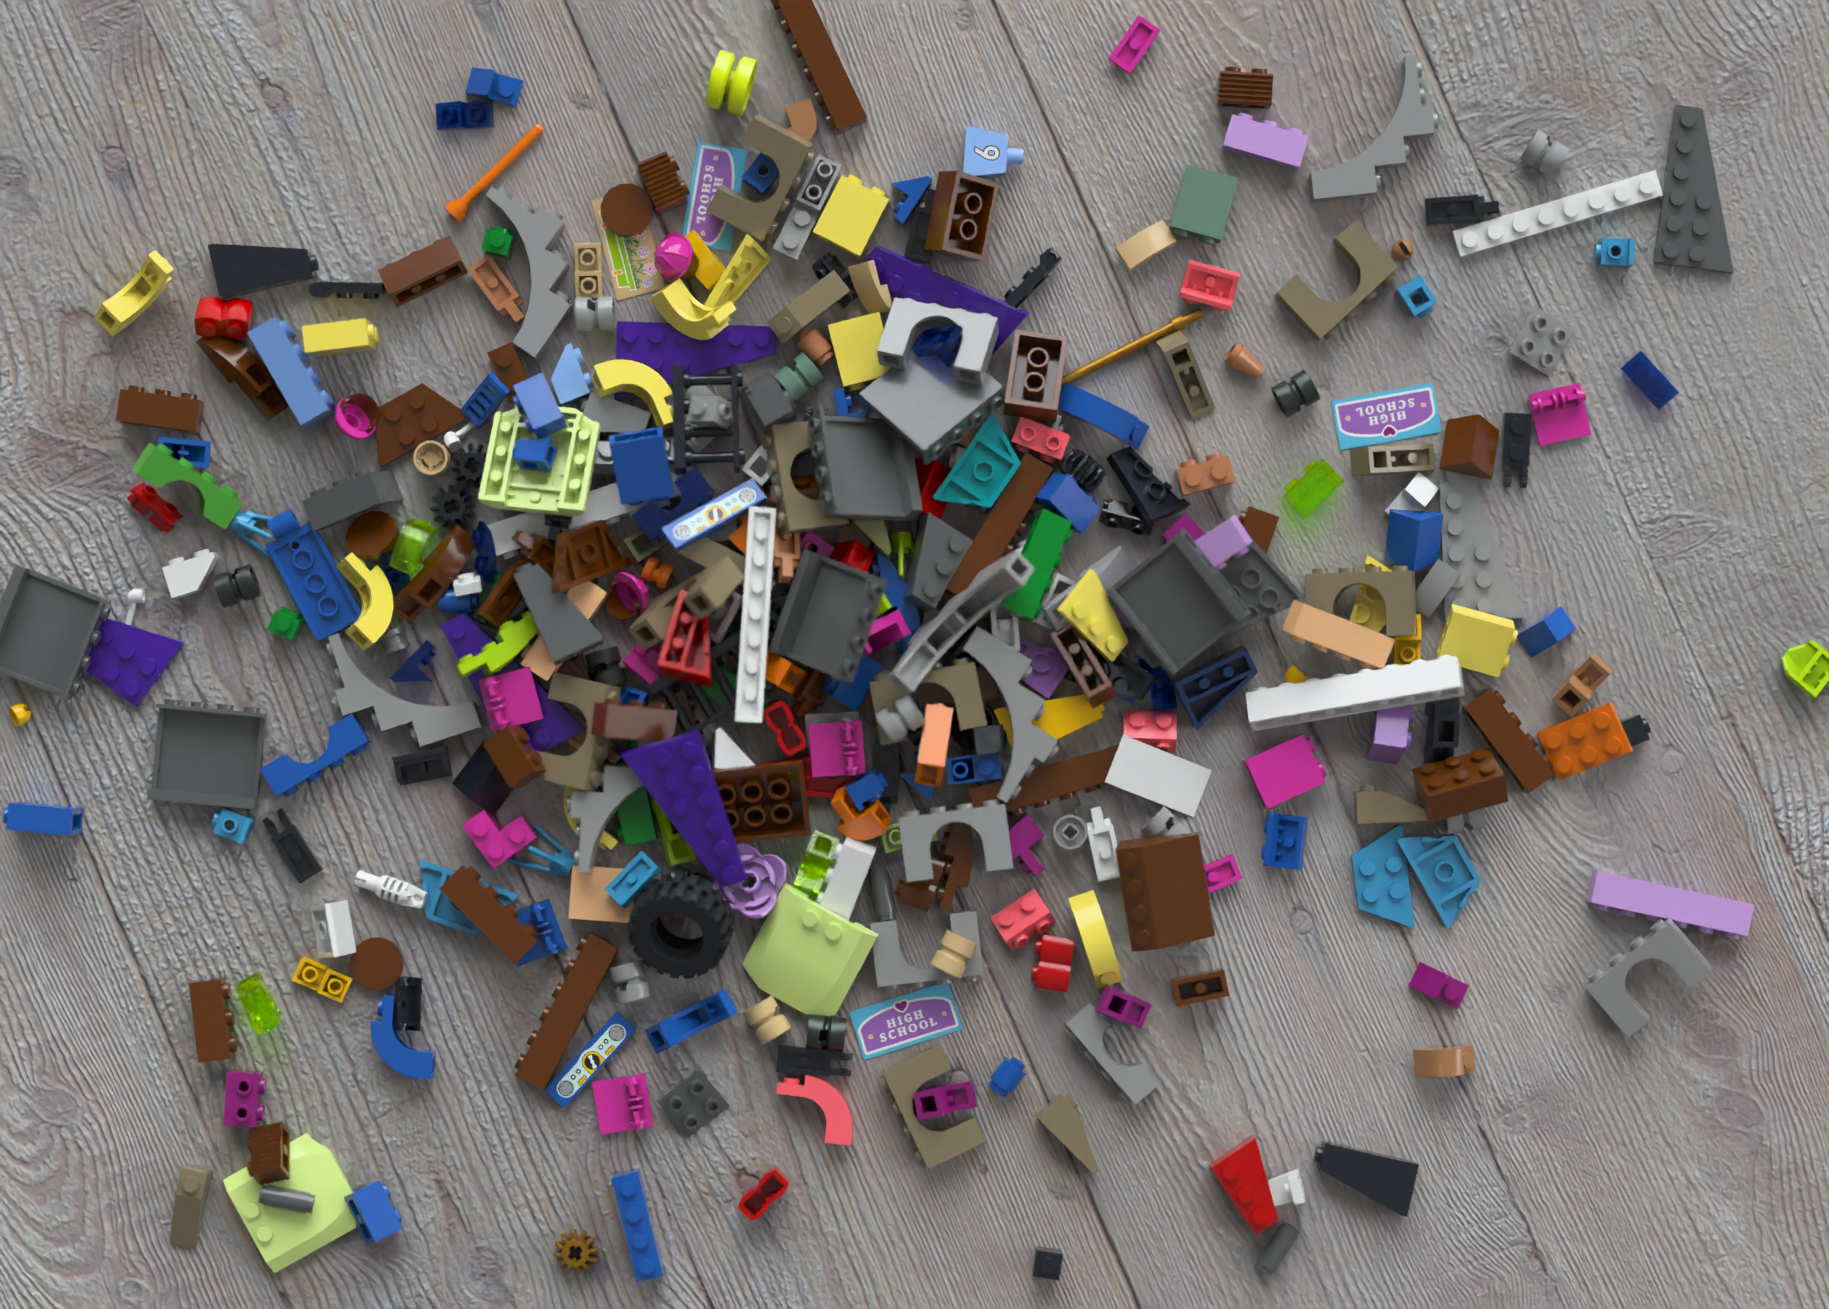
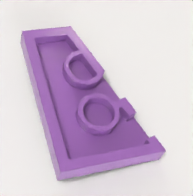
M1019 638L1020 650L1018 652L1031 659L1032 661L1029 665L1033 667L1025 681L1020 679L1019 681L1048 700L1069 669L1059 652L1055 649L1036 645Z

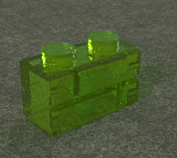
M1323 458L1318 462L1313 459L1303 469L1306 474L1299 481L1294 477L1283 488L1286 493L1282 497L1303 519H1306L1344 482Z

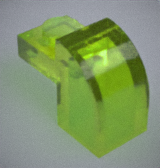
M412 518L411 521L407 520L396 542L389 566L414 576L422 564L426 548L434 538L437 527L431 526L427 521L421 519L416 520Z
M816 829L814 830L794 881V888L818 897L840 838Z
M259 972L235 984L238 999L249 1013L252 1028L257 1035L270 1031L281 1023L280 1017L283 1014L280 1006Z

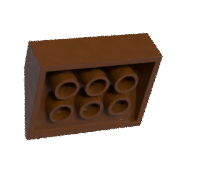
M802 760L712 770L736 843L811 836L808 797Z
M1199 832L1119 842L1115 852L1132 952L1156 950L1215 936Z

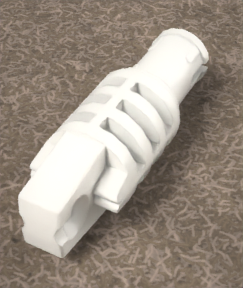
M359 870L356 878L360 879L354 881L355 886L373 891L381 899L414 908H424L428 893L408 882L387 875L378 877L363 870Z

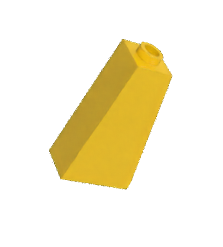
M1084 694L1046 700L1042 704L1046 707L1038 721L1033 719L1031 723L1054 738L1059 739L1103 718L1101 712L1105 708L1103 704H1100L1092 709ZM1003 707L993 710L999 724H1003V729L1007 734V741L1012 749V727L1008 708Z

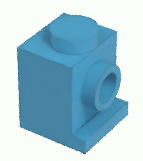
M1601 238L1598 240V244L1594 245V260H1598L1597 267H1632L1634 265L1635 238ZM1612 247L1618 248V256L1611 254Z
M1421 275L1395 291V294L1400 298L1412 318L1418 315L1421 319L1434 311L1431 306L1437 301ZM1412 296H1419L1421 299L1420 304H1414Z
M222 808L221 812L216 811L211 826L215 827L213 833L237 843L246 844L256 819L229 808ZM228 820H232L235 824L232 830L226 828Z

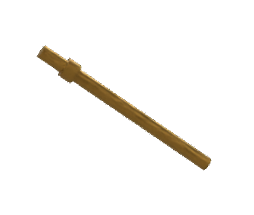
M1198 308L1182 317L1178 315L1170 319V323L1064 375L1061 388H1063L1065 383L1072 384L1173 332L1185 330L1187 325L1204 317L1202 310Z

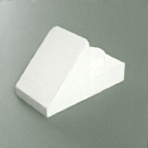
M1418 472L1384 512L1389 516L1390 509L1420 511L1429 503L1439 488Z
M1000 601L990 609L992 636L1019 651L1018 618L998 610Z
M1299 1169L1268 1181L1275 1206L1294 1202L1295 1205L1305 1203L1306 1194Z

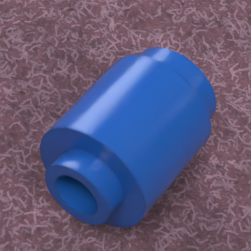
M447 588L439 598L441 612H447V614L474 613L475 608H479L480 605L478 592L455 596L454 588Z
M1014 1056L1011 1059L1005 1057L990 1077L991 1081L988 1085L999 1095L1006 1097L1008 1093L1011 1094L1027 1074L1023 1070L1025 1065Z

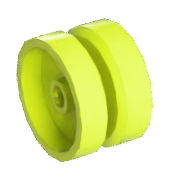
M721 50L710 75L705 105L706 107L720 110L728 95V112L742 117L752 90L757 60L744 56L740 59L736 71H734L736 63L734 53Z

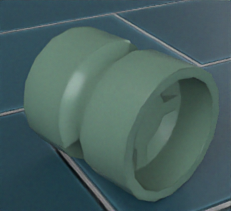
M803 352L791 360L790 367L784 366L774 375L781 386L788 390L795 402L807 393L806 387H814L824 378Z

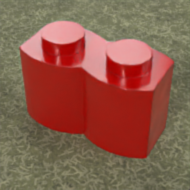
M203 297L199 299L194 318L196 334L205 337H219L223 335L232 339L248 338L247 332L251 331L254 319L253 302L241 298L224 300L218 297Z
M780 700L764 709L765 720L769 727L777 733L779 746L787 755L791 756L807 747L806 737L803 731L794 724L793 713L785 702Z
M1047 934L1042 935V940L1037 939L1035 955H1039L1038 966L1033 965L1031 972V981L1035 982V988L1067 993L1075 939Z
M777 1166L770 1168L762 1175L758 1185L751 1187L743 1194L738 1204V1209L750 1221L758 1219L765 1213L770 1202L777 1200L785 1193L790 1179Z

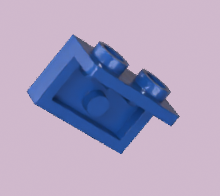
M1269 813L1264 824L1266 842L1261 851L1263 866L1302 870L1308 817Z

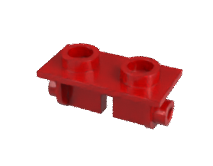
M145 483L132 488V493L127 498L130 501L129 505L143 516L152 511L153 514L148 520L161 532L166 531L169 533L174 528V523L184 517L173 504L166 502L157 494L153 487Z

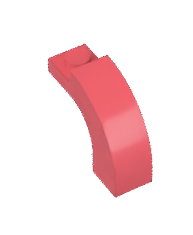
M805 1075L804 1084L799 1083L800 1079L784 1077V1081H778L776 1094L806 1097L815 1101L822 1108L826 1117L824 1143L851 1146L853 1131L851 1111L846 1099L833 1084L814 1075Z

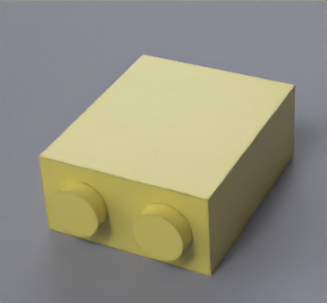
M850 174L848 178L842 175L813 230V235L861 259L889 204V199L886 198L887 193L876 187H872L870 190L862 186L863 181Z
M879 312L828 325L844 389L849 388L850 392L866 388V383L874 382L891 368L879 365L877 348L884 330Z
M366 318L302 326L305 353L313 358L376 350L375 343H379L378 328L374 327Z
M1451 604L1436 650L1437 658L1443 655L1457 656L1462 668L1499 677L1501 670H1506L1510 655L1507 652L1510 645L1514 646L1518 631L1515 630L1513 620Z

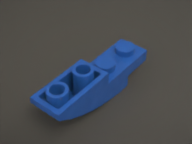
M883 554L875 555V561L871 562L872 574L888 581L884 594L894 608V612L900 611L911 634L895 642L897 654H902L903 656L909 648L908 642L913 637L912 630H917L921 626L916 606L904 599L906 583L902 577H899L898 571Z

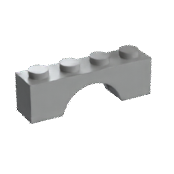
M1089 1001L1065 1021L1068 1026L1065 1030L1074 1042L1080 1040L1086 1047L1082 1050L1092 1063L1097 1059L1103 1066L1100 1072L1109 1083L1115 1080L1121 1087L1117 1092L1127 1103L1132 1100L1136 1105L1160 1084L1142 1062L1121 1064L1115 1062L1106 1054L1103 1048L1102 1037L1107 1022Z

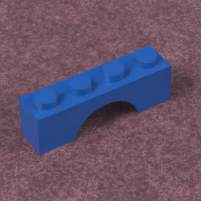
M350 714L328 727L329 744L326 751L317 760L310 763H300L287 755H282L260 769L276 796L284 795L287 798L299 791L297 786L307 781L310 784L322 777L320 772L329 767L331 770H334L345 763L343 758L352 753L355 757L368 749L366 744L371 742L355 714Z
M640 1168L614 1174L612 1182L636 1280L640 1282L663 1276L665 1272L649 1216L646 1191Z

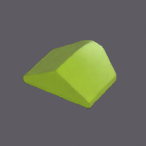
M1814 640L1788 649L1781 659L1786 677L1812 699L1817 697L1829 681V653Z

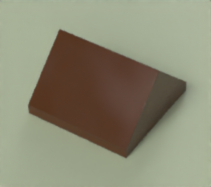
M1479 414L1448 419L1439 469L1491 480L1499 430Z

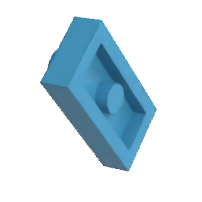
M641 851L605 890L621 907L626 909L662 870L646 853Z

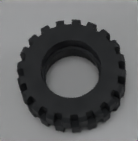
M676 873L674 877L671 874L662 875L660 880L654 879L640 893L629 916L630 919L627 930L630 933L628 936L629 942L632 946L635 945L633 951L637 957H642L644 959L643 963L649 968L651 966L656 968L657 973L661 975L667 973L670 974L671 978L677 979L679 976H684V979L694 978L695 973L698 976H702L708 973L709 969H714L725 954L733 935V924L735 922L734 914L730 912L732 907L728 900H723L724 894L720 889L715 890L712 887L713 884L708 880L703 882L699 880V876L692 874L691 877H687L685 873ZM665 913L684 914L698 924L703 936L695 939L677 937L663 926L659 916Z

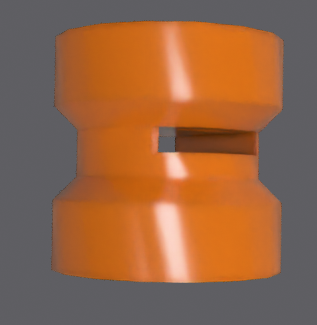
M650 555L640 579L645 582L652 581L656 583L657 587L665 590L675 566L669 563H660L658 558Z

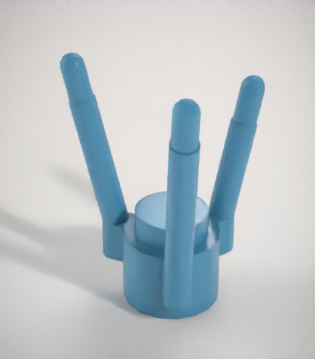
M250 510L246 513L238 511L231 521L230 530L237 533L236 537L246 541L265 557L273 561L269 552L249 537L255 533L269 540L272 539L271 534L257 528V521L254 519L268 521L273 517L256 514Z
M534 824L532 826L533 829L560 851L561 854L555 852L554 856H551L532 846L528 850L550 861L549 866L552 868L509 858L508 862L550 873L558 878L560 874L567 877L574 864V857L570 856L572 851L564 848L537 824Z

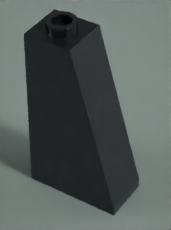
M229 244L208 245L219 297L223 299L317 278L315 271L319 270L316 255H312L308 249Z
M1323 1140L1321 1147H1316L1314 1162H1317L1318 1169L1401 1216L1407 1217L1419 1164L1414 1161Z

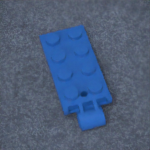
M291 509L266 521L273 536L277 539L272 543L265 544L316 641L320 642L328 638V636L354 624L359 618L362 609L343 574L335 567L337 563L319 530L313 531L310 521L300 526ZM295 542L299 543L298 549L293 548Z

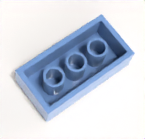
M273 317L247 332L301 426L310 429L335 415L333 407L336 406V402L329 391L322 390L320 384L323 383V380L317 370L313 369L312 366L309 367L306 361L310 360V358L305 353L303 346L295 343L293 338L297 336L289 323Z

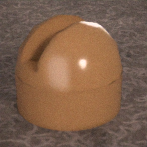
M1400 239L1392 246V255L1396 260L1406 261L1413 255L1414 247L1406 239ZM1400 243L1404 245V247L1409 253L1408 255L1405 256L1403 250L1399 246Z

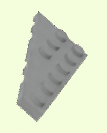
M1438 462L1439 512L1443 513L1441 561L1461 573L1443 598L1444 621L1447 620L1451 604L1505 619L1525 618L1472 477L1470 475L1439 469L1440 462Z

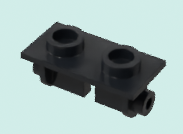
M830 252L823 257L821 256L812 266L819 280L833 270L838 275L846 270L835 255L832 256ZM850 274L842 279L850 289V292L837 302L843 308L859 297Z
M1110 499V501L1104 500L1098 522L1104 523L1110 528H1123L1137 535L1146 534L1150 536L1154 523L1147 525L1135 505H1133L1131 513L1126 512L1128 503Z
M398 977V982H395V1001L402 1002V1007H395L394 1026H396V1031H420L422 978Z

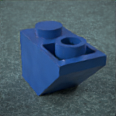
M998 752L945 759L948 785L1002 778Z

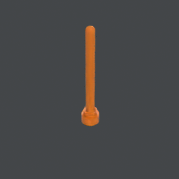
M539 124L535 125L460 200L458 198L455 201L451 200L444 207L456 221L460 222L466 216L467 207L543 133V127Z

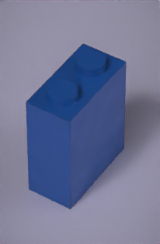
M662 427L609 436V446L621 504L634 506L641 504L644 500L654 499L655 501H663L674 495V485Z
M11 802L4 809L3 823H6V830L79 835L82 832L84 808Z

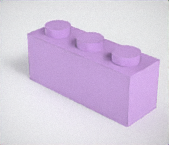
M1238 112L1237 115H1231L1221 149L1298 171L1308 141V136L1303 135L1304 131L1292 127L1284 130L1278 128L1277 123L1269 120H1263L1262 123L1252 120L1253 116Z

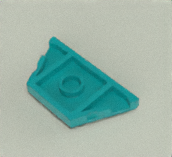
M991 413L941 484L933 499L986 508L992 507L1021 465L994 414Z

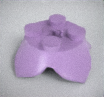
M737 843L748 876L747 878L752 877L753 880L757 879V882L754 883L752 888L744 887L748 880L721 887L714 878L712 887L715 890H721L724 894L723 900H728L732 909L739 910L748 918H762L775 906L777 894L786 880V864L776 855H762L755 847L749 844Z

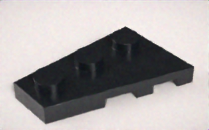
M1130 446L1111 453L1106 458L1147 525L1181 512L1190 505L1184 498L1180 500L1171 491L1173 487L1167 481L1162 483L1153 474V468Z
M1087 642V645L1110 681L1114 692L1143 700L1157 678L1121 653L1113 662L1107 661ZM1068 670L1063 679L1077 683L1070 670Z

